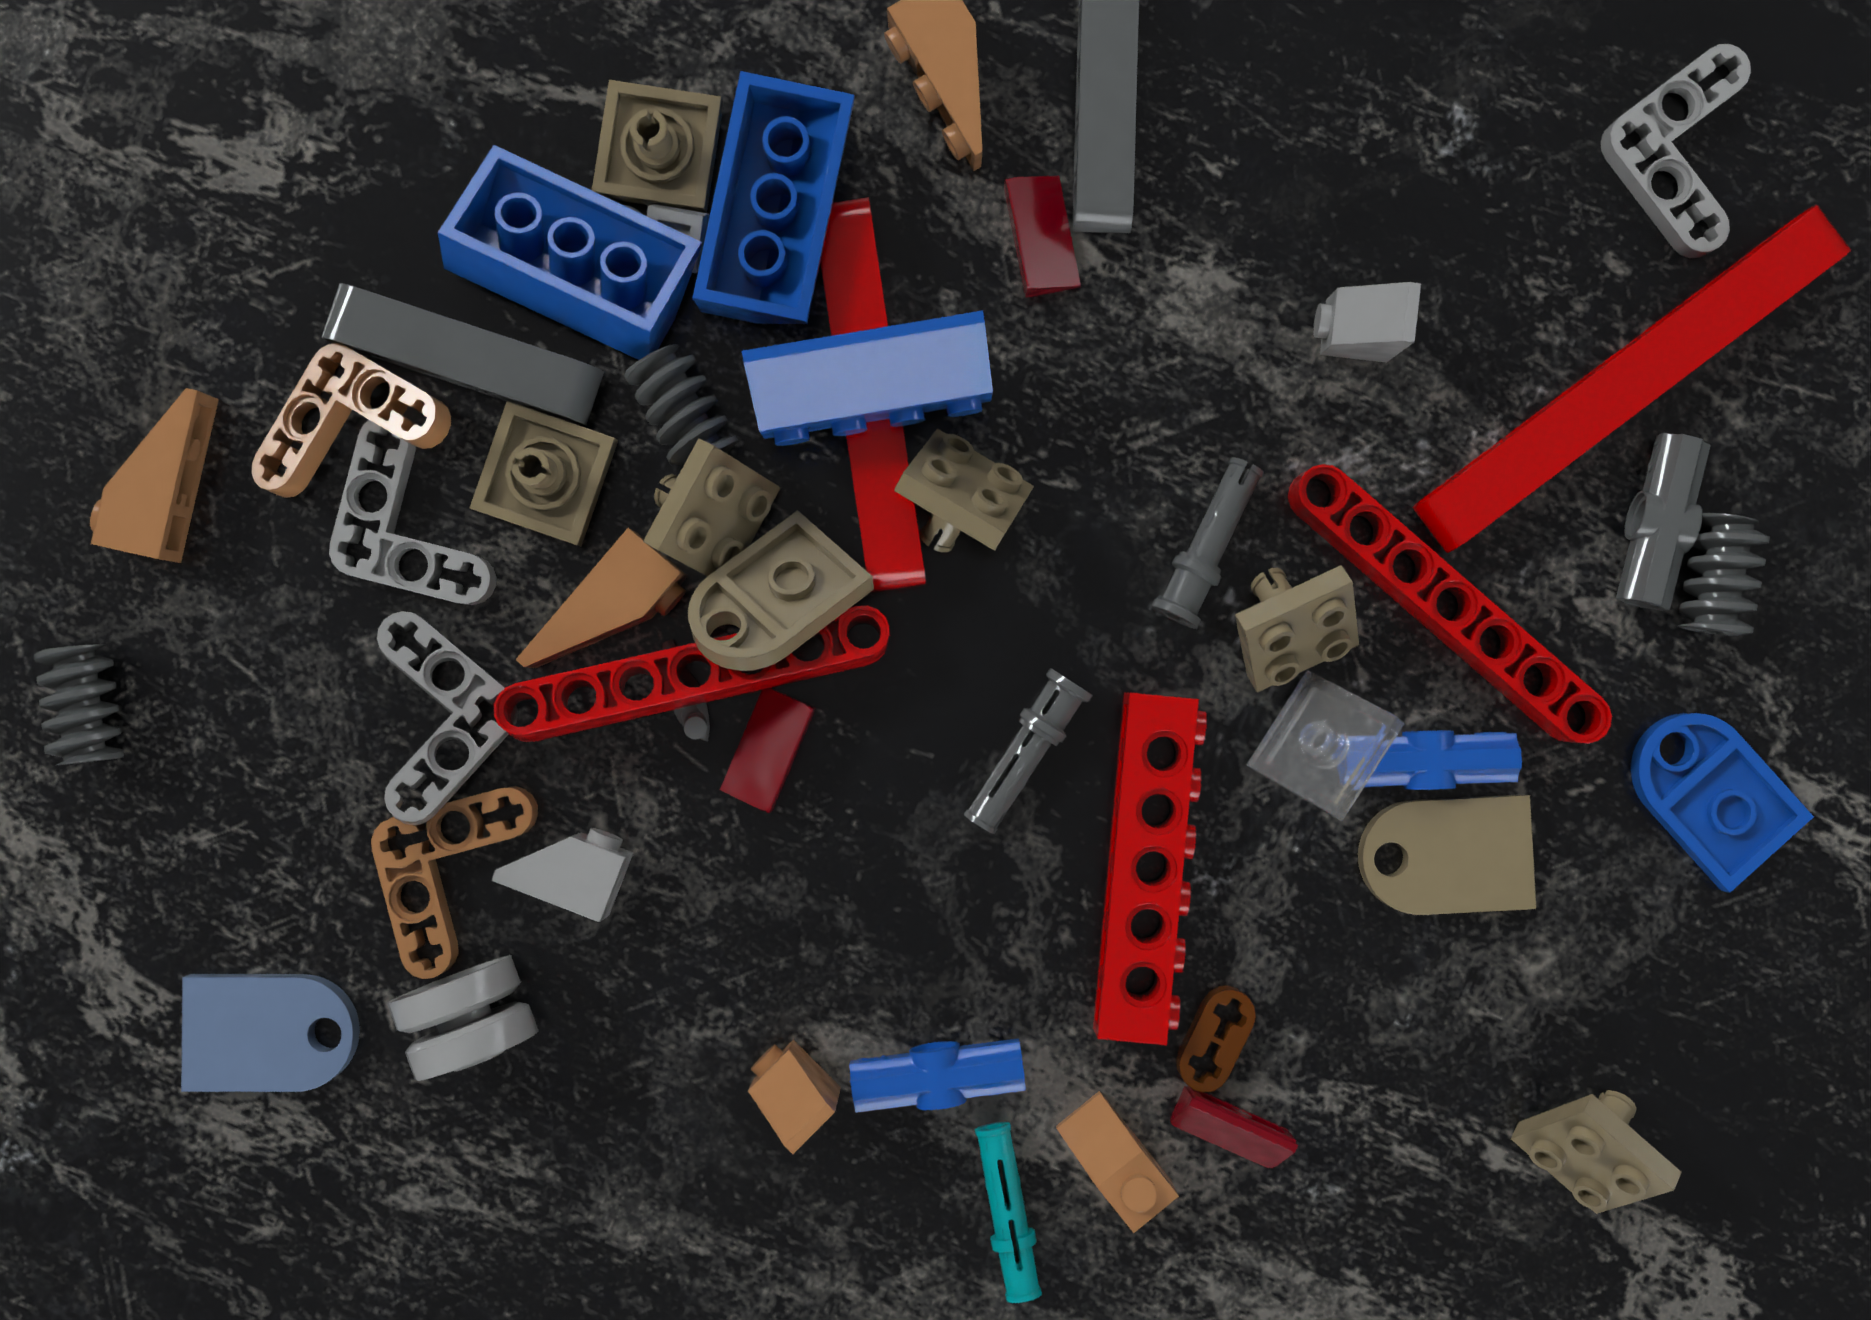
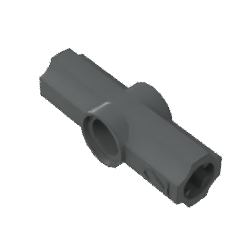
M1661 433L1656 435L1643 491L1641 490L1637 493L1629 507L1625 521V537L1630 540L1616 595V599L1623 601L1625 604L1660 611L1670 610L1683 554L1692 548L1698 537L1702 523V509L1696 502L1711 445L1705 443L1701 438L1685 434Z

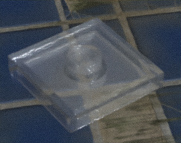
M1307 670L1252 755L1247 766L1342 822L1405 723L1386 710Z

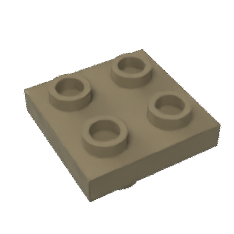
M609 80L592 191L616 201L643 205L659 204L707 213L724 105L722 97Z
M507 401L470 509L582 547L618 440L597 431Z
M937 429L903 472L894 491L932 513L926 525L920 531V537L927 546L931 544L934 536L942 529L943 533L934 547L936 551H951L961 531L995 551L1034 486L1023 480L1021 474L1011 466L1003 463H994L974 451L972 445L964 438L954 434H946Z
M698 438L678 476L670 474L660 480V484L671 489L669 494L658 488L655 489L654 499L661 509L643 542L709 576L750 546L781 487L714 445Z
M1342 565L1293 588L1287 581L1283 570L1279 568L1268 569L1271 578L1275 582L1272 585L1269 583L1264 572L1260 573L1253 580L1251 590L1261 603L1235 614L1246 673L1256 692L1272 685H1284L1292 681L1300 672L1324 661L1338 660L1345 656L1350 649L1359 645L1353 582Z
M1608 1090L1605 1094L1602 1092L1599 1098L1591 1094L1520 1121L1511 1137V1140L1529 1155L1533 1163L1547 1170L1572 1192L1574 1198L1580 1204L1590 1208L1596 1214L1674 1191L1682 1173L1629 1126L1630 1120L1634 1117L1637 1108L1629 1097L1617 1091Z

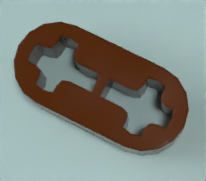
M1228 985L1218 986L1208 992L1178 1050L1176 1057L1177 1070L1184 1082L1193 1090L1204 1093L1215 1091L1223 1086L1254 1026L1256 1018L1254 1005L1238 988ZM1232 999H1236L1235 1008L1242 1014L1241 1019L1238 1023L1229 1020L1225 1024L1220 1036L1215 1034L1220 1024V1017L1214 1012L1215 1007L1218 1003L1227 1006ZM1211 1041L1216 1043L1211 1053V1059L1217 1065L1216 1070L1213 1073L1204 1071L1199 1078L1194 1077L1195 1069L1189 1062L1192 1055L1202 1057L1206 1053Z

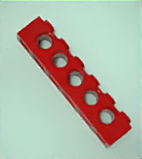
M1124 693L1093 1030L1098 1039L1167 1045L1168 1029L1177 1030L1179 1025L1180 997L1179 995H1172L1174 972H1183L1186 947L1185 939L1177 938L1179 915H1188L1191 898L1190 882L1182 881L1184 858L1193 859L1196 844V826L1187 824L1189 802H1198L1201 789V769L1193 768L1195 745H1203L1207 723L1206 712L1198 711L1199 699ZM1164 736L1174 744L1175 758L1168 767L1155 769L1148 761L1147 749L1154 739ZM1154 794H1163L1170 803V814L1163 823L1148 825L1142 817L1143 803ZM1152 851L1161 853L1165 860L1163 874L1154 881L1140 880L1136 872L1137 862L1140 857ZM1144 909L1157 911L1160 917V925L1152 936L1140 938L1132 934L1131 922L1139 911ZM1137 967H1148L1155 974L1153 986L1142 994H1134L1126 990L1128 974Z

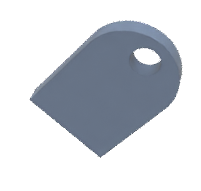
M190 974L182 977L181 1092H302L324 1085L338 1076L348 1066L356 1052L360 1026L352 1001L339 986L315 975ZM320 1018H330L339 1025L342 1035L337 1047H325L318 1042L315 1036V1026Z

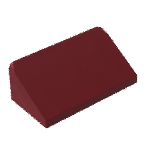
M1031 176L1005 179L1004 192L1025 298L1081 287L1060 176Z
M771 688L762 689L720 790L764 812L771 813L816 707Z
M1184 1086L1170 1118V1123L1174 1127L1266 1168L1276 1167L1293 1155L1298 1147L1296 1139L1287 1128L1206 1092L1193 1090L1189 1086Z

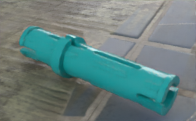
M995 1122L975 1128L995 1231L990 1241L992 1250L999 1253L1007 1302L1022 1303L1034 1300L1042 1295L1032 1249L1037 1239L1035 1229L1028 1227L1021 1180L1010 1132L1011 1124L1010 1122ZM998 1160H1001L1006 1192L1008 1197L1007 1203L1004 1202L1002 1185L997 1164ZM1009 1220H1012L1014 1237L1019 1257V1261L1017 1263L1015 1261L1014 1248L1008 1223Z

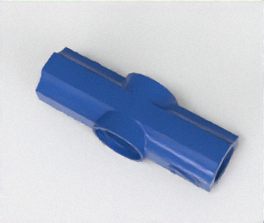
M1449 730L1402 732V736L1341 738L1338 751V766L1342 786L1362 788L1404 785V789L1437 790L1456 788V784L1518 782V775L1522 768V756L1516 733L1481 732L1454 735V731Z
M1019 1038L960 1046L958 1042L954 1041L932 1042L909 1049V1053L859 1058L857 1060H850L849 1063L851 1091L856 1113L916 1105V1108L921 1110H939L959 1106L965 1103L967 1098L1026 1091Z

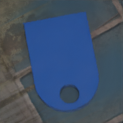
M1680 713L1667 716L1655 722L1643 733L1633 751L1631 777L1640 801L1721 891L1729 893L1733 891L1814 817L1732 726L1717 717L1699 713ZM1674 732L1682 738L1685 751L1680 761L1670 765L1663 760L1660 754V744L1666 735Z

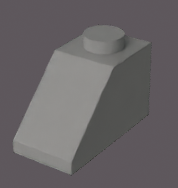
M1403 282L1337 288L1326 299V304L1320 303L1316 310L1313 332L1315 338H1322L1320 355L1387 363L1415 342L1421 283Z
M590 828L588 835L582 832L496 869L491 881L594 921L601 922L610 915L633 852L620 848L623 841L622 838L600 829Z

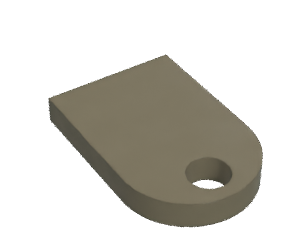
M797 510L711 573L699 584L691 597L688 607V621L693 639L700 652L707 659L721 667L741 671L768 667L787 657L873 591L872 575ZM731 624L740 628L737 635L728 640H716L710 637L711 633L721 625Z
M1530 795L1406 800L1389 805L1371 819L1361 836L1358 848V864L1363 881L1371 893L1382 903L1400 912L1413 915L1536 909ZM1395 843L1402 851V864L1394 873L1382 874L1375 866V853L1383 844Z

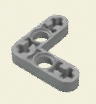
M1719 44L1710 48L1610 124L1604 131L1601 139V151L1606 161L1673 249L1680 255L1688 258H1700L1719 248L1727 240L1730 231L1729 219L1723 208L1671 141L1737 93L1748 82L1751 74L1750 61L1744 51L1731 44ZM1724 64L1730 73L1703 93L1702 88L1697 83L1713 72L1715 68ZM1676 93L1686 100L1689 112L1685 120L1675 121L1665 115L1662 109V100L1665 94ZM1635 131L1639 134L1641 140L1636 146L1628 150L1624 149L1620 141L1626 135ZM1655 153L1658 160L1640 172L1636 166ZM1665 171L1675 177L1678 183V192L1674 199L1665 200L1659 198L1654 193L1651 180L1655 172ZM1690 199L1693 205L1674 217L1670 211ZM1703 220L1707 223L1709 229L1703 234L1704 237L1694 240L1690 236L1689 231L1694 227L1695 223Z
M368 420L358 434L330 541L329 555L333 565L339 571L350 576L459 604L477 605L485 602L492 595L496 587V574L494 568L487 560L470 553L394 534L416 446L392 434V436L400 439V445L397 450H387L383 466L394 469L393 477L391 478L378 471L366 470L368 462L380 466L383 449L375 445V439L377 435L386 436L389 432ZM379 481L386 488L387 501L379 511L373 513L366 512L360 505L359 493L365 484ZM354 516L367 522L380 523L378 532L366 528L363 545L371 549V556L369 560L359 559L356 567H354V557L346 554L348 544H358L363 532V527L352 525ZM418 549L426 556L428 569L420 580L411 582L401 575L399 561L407 551ZM442 555L448 556L443 565L444 568L467 572L470 564H474L473 574L481 577L479 588L469 587L467 594L463 595L462 584L439 578L442 573ZM439 579L440 589L436 590L434 585Z
M401 611L385 618L379 626L377 634L379 648L394 666L451 713L448 719L391 779L385 790L384 799L386 807L393 817L407 825H419L426 823L439 812L509 734L497 722L490 720L478 731L480 737L487 739L481 747H478L469 733L457 728L463 720H466L472 729L482 717L478 705L484 700L491 705L494 704L498 694L504 687L424 619L412 612ZM413 627L416 628L417 631L414 637L419 646L428 653H430L433 644L441 647L427 656L418 672L412 668L421 662L414 652L405 646L401 647L397 652L392 650L396 645L392 633L398 628L404 632L410 631ZM445 661L457 662L465 671L464 680L461 685L450 691L441 690L435 687L432 682V672L435 667ZM516 705L511 713V720L514 726L518 718ZM452 739L462 741L469 749V757L465 765L453 771L441 768L436 761V752L439 746L445 741ZM423 763H427L432 772L438 778L448 782V784L439 791L435 783L432 782L422 794V797L427 802L422 810L419 811L414 807H410L405 812L401 811L399 808L404 800L399 795L400 790L405 786L413 790L418 788L427 777L424 773L417 770Z

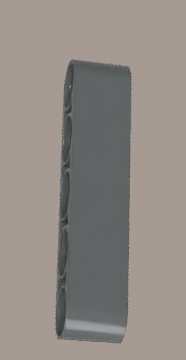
M1078 0L1073 232H1131L1134 206L1139 0Z
M339 283L322 334L323 339L331 343L343 344L356 352L582 426L587 425L604 371L576 359L343 283Z

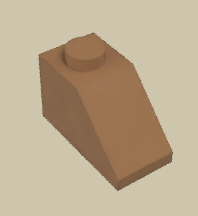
M794 1039L783 1050L774 1044L752 1066L751 1070L757 1076L753 1079L748 1092L783 1145L794 1154L835 1113L841 1087Z
M1100 1091L1056 1125V1129L1091 1180L1133 1233L1179 1197L1170 1177Z

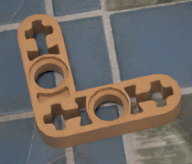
M339 343L327 344L319 349L312 358L258 449L252 462L254 482L260 488L284 498L294 497L301 493L311 481L352 410L395 436L422 449L433 448L440 444L447 436L451 426L450 412L448 407L438 399L349 347ZM342 366L345 368V371L339 379L334 374L336 369ZM388 382L390 393L387 401L379 408L372 409L370 405L372 391L379 384ZM322 391L332 395L329 401L320 397ZM408 406L427 417L422 427L402 416ZM318 407L320 420L317 427L310 433L303 434L302 421L309 410ZM293 440L302 444L300 450L290 446ZM281 463L287 467L283 476L277 472Z
M517 786L504 787L448 802L433 818L427 821L426 827L424 824L407 825L393 817L381 822L374 830L371 839L372 852L400 958L405 969L413 976L421 979L434 978L449 970L456 962L459 953L458 941L436 859L515 838L528 832L536 823L538 805L533 795L526 789ZM506 796L509 797L511 804L522 805L524 814L516 818V828H512L508 820H501L485 825L490 836H483V818L475 806L476 803H482V814L503 808L505 806L504 797ZM450 811L461 812L470 823L469 835L461 843L448 841L441 832L442 819ZM396 826H398L401 834L405 835L427 828V836L435 851H429L430 843L427 840L406 847V857L403 858L400 849L390 850L388 839L396 836ZM409 881L421 882L429 891L430 901L422 912L415 913L409 911L401 901L402 888ZM432 916H435L437 924L425 928L427 937L431 945L440 944L443 949V954L435 958V966H432L429 958L419 959L417 955V949L425 945L422 928L410 932L408 925L419 923Z

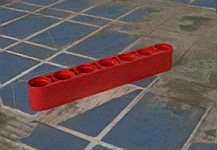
M869 197L833 202L820 261L831 336L887 327L888 323ZM889 419L866 422L867 431L846 435L865 566L866 571L873 578L874 590L871 592L926 584L915 504L894 491L903 472L909 466L903 426H890Z
M1321 464L1311 467L1293 480L1289 487L1288 500L1295 514L1546 733L1558 741L1585 744L1599 741L1607 734L1611 727L1612 714L1609 705L1597 692L1342 470L1333 465ZM1310 479H1320L1329 487L1331 497L1327 507H1317L1308 499L1306 488ZM1354 516H1362L1372 525L1373 537L1368 545L1357 543L1351 536L1349 530L1350 522ZM1399 553L1407 554L1414 561L1416 567L1415 575L1409 583L1399 580L1394 573L1393 562ZM1443 590L1451 592L1456 597L1458 603L1457 613L1450 621L1440 615L1436 606L1437 598ZM1488 627L1496 631L1501 642L1499 651L1492 658L1485 655L1480 645L1481 635ZM1531 665L1536 666L1541 671L1543 677L1542 687L1535 695L1528 692L1523 681L1524 674ZM1577 702L1584 709L1586 717L1583 727L1579 731L1574 732L1568 725L1567 714L1570 707Z
M870 606L851 607L813 636L821 641L824 646L822 654L817 659L804 662L797 659L793 653H790L781 661L765 667L756 674H745L740 670L721 667L707 659L700 652L696 644L691 643L523 681L505 687L498 694L494 703V717L497 724L515 739L523 742H535L863 667L877 662L885 654L889 641V624L886 617L876 608ZM866 623L873 626L879 634V641L874 646L866 649H860L851 644L847 634L857 624ZM737 633L713 639L728 640L737 635ZM693 661H701L711 667L708 681L699 687H688L680 682L682 669ZM636 674L651 676L654 679V687L646 698L633 701L625 697L624 687L630 677ZM586 686L595 689L596 701L589 711L582 714H575L569 711L568 699L575 689ZM525 699L535 700L538 704L536 719L525 727L514 726L511 720L514 706Z

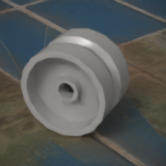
M511 955L449 975L387 1002L398 1031L412 1033L436 1025V1031L417 1039L405 1051L416 1081L472 1067L498 1056L506 1049L529 1039L539 1032L529 1004L512 1002L490 1008L489 1004L510 995L521 983Z

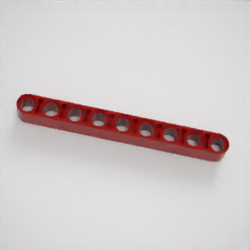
M1818 205L1812 206L1788 222L1451 476L1412 508L1445 552L1453 551L1845 257L1851 251L1850 247Z

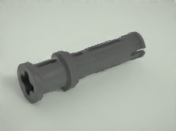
M1235 457L1230 458L1229 466L1188 551L1180 552L1179 555L1175 556L1172 562L1175 568L1174 574L1162 598L1154 599L1151 608L1159 614L1181 625L1193 629L1198 628L1201 619L1197 615L1211 586H1218L1221 580V569L1217 566L1259 479L1264 474L1254 464L1250 470H1246L1239 484L1238 481L1248 462Z
M1052 668L1046 673L1049 681L1031 709L1024 708L1020 714L1021 719L1019 720L1023 725L999 763L995 766L992 774L970 808L964 813L969 820L990 833H996L998 825L1021 790L1025 787L1028 779L1051 744L1057 746L1059 742L1063 743L1067 737L1064 729L1081 703H1089L1093 697L1092 694Z

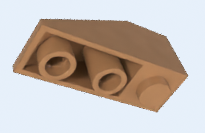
M900 0L887 8L889 30L884 32L885 40L896 60L900 64L908 60L918 78L913 81V86L928 112L937 109L947 126L942 129V135L957 160L966 157L973 171L981 167L982 162L976 22L963 0Z

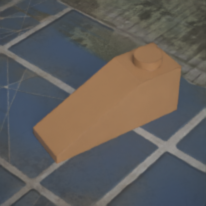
M188 388L181 393L104 487L102 497L94 505L90 517V527L93 531L91 544L181 563L219 399Z
M627 528L516 658V661L523 667L537 668L650 620L657 612L665 616L684 596L686 590L680 585L688 575L657 549L644 543V538L637 532Z

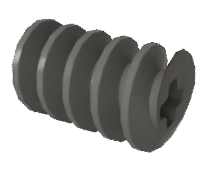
M678 344L668 345L643 357L630 366L624 375L629 385H641L635 394L637 402L640 405H652L645 416L649 424L663 425L656 435L658 442L661 445H675L667 455L671 465H684L698 438L714 445L725 453L730 451L739 442L736 435L719 438L717 432L728 422V419L725 415L708 417L706 412L718 400L715 395L698 398L696 392L707 382V379L704 375L687 377L685 372L697 360L694 355L677 357L675 352L679 348Z
M1702 513L1701 528L1708 531V533L1698 534L1692 547L1706 555L1692 557L1687 562V568L1702 577L1684 581L1683 591L1698 598V600L1681 603L1679 607V613L1694 620V622L1681 624L1677 627L1723 636H1740L1753 633L1754 627L1739 620L1738 615L1757 611L1758 607L1754 602L1742 597L1743 591L1761 588L1762 584L1761 581L1746 574L1748 568L1765 566L1766 559L1750 552L1751 546L1769 543V536L1754 530V524L1759 523L1758 520L1740 515Z
M106 644L49 648L34 654L36 663L53 667V670L36 678L39 686L56 689L55 693L39 700V706L42 709L58 712V716L41 723L43 731L61 735L60 739L44 746L45 754L63 758L64 761L57 765L118 759L124 756L123 749L105 745V741L121 734V727L103 723L102 719L119 711L118 704L100 700L101 695L116 689V682L98 678L97 674L114 666L113 659L95 655V650L106 646Z

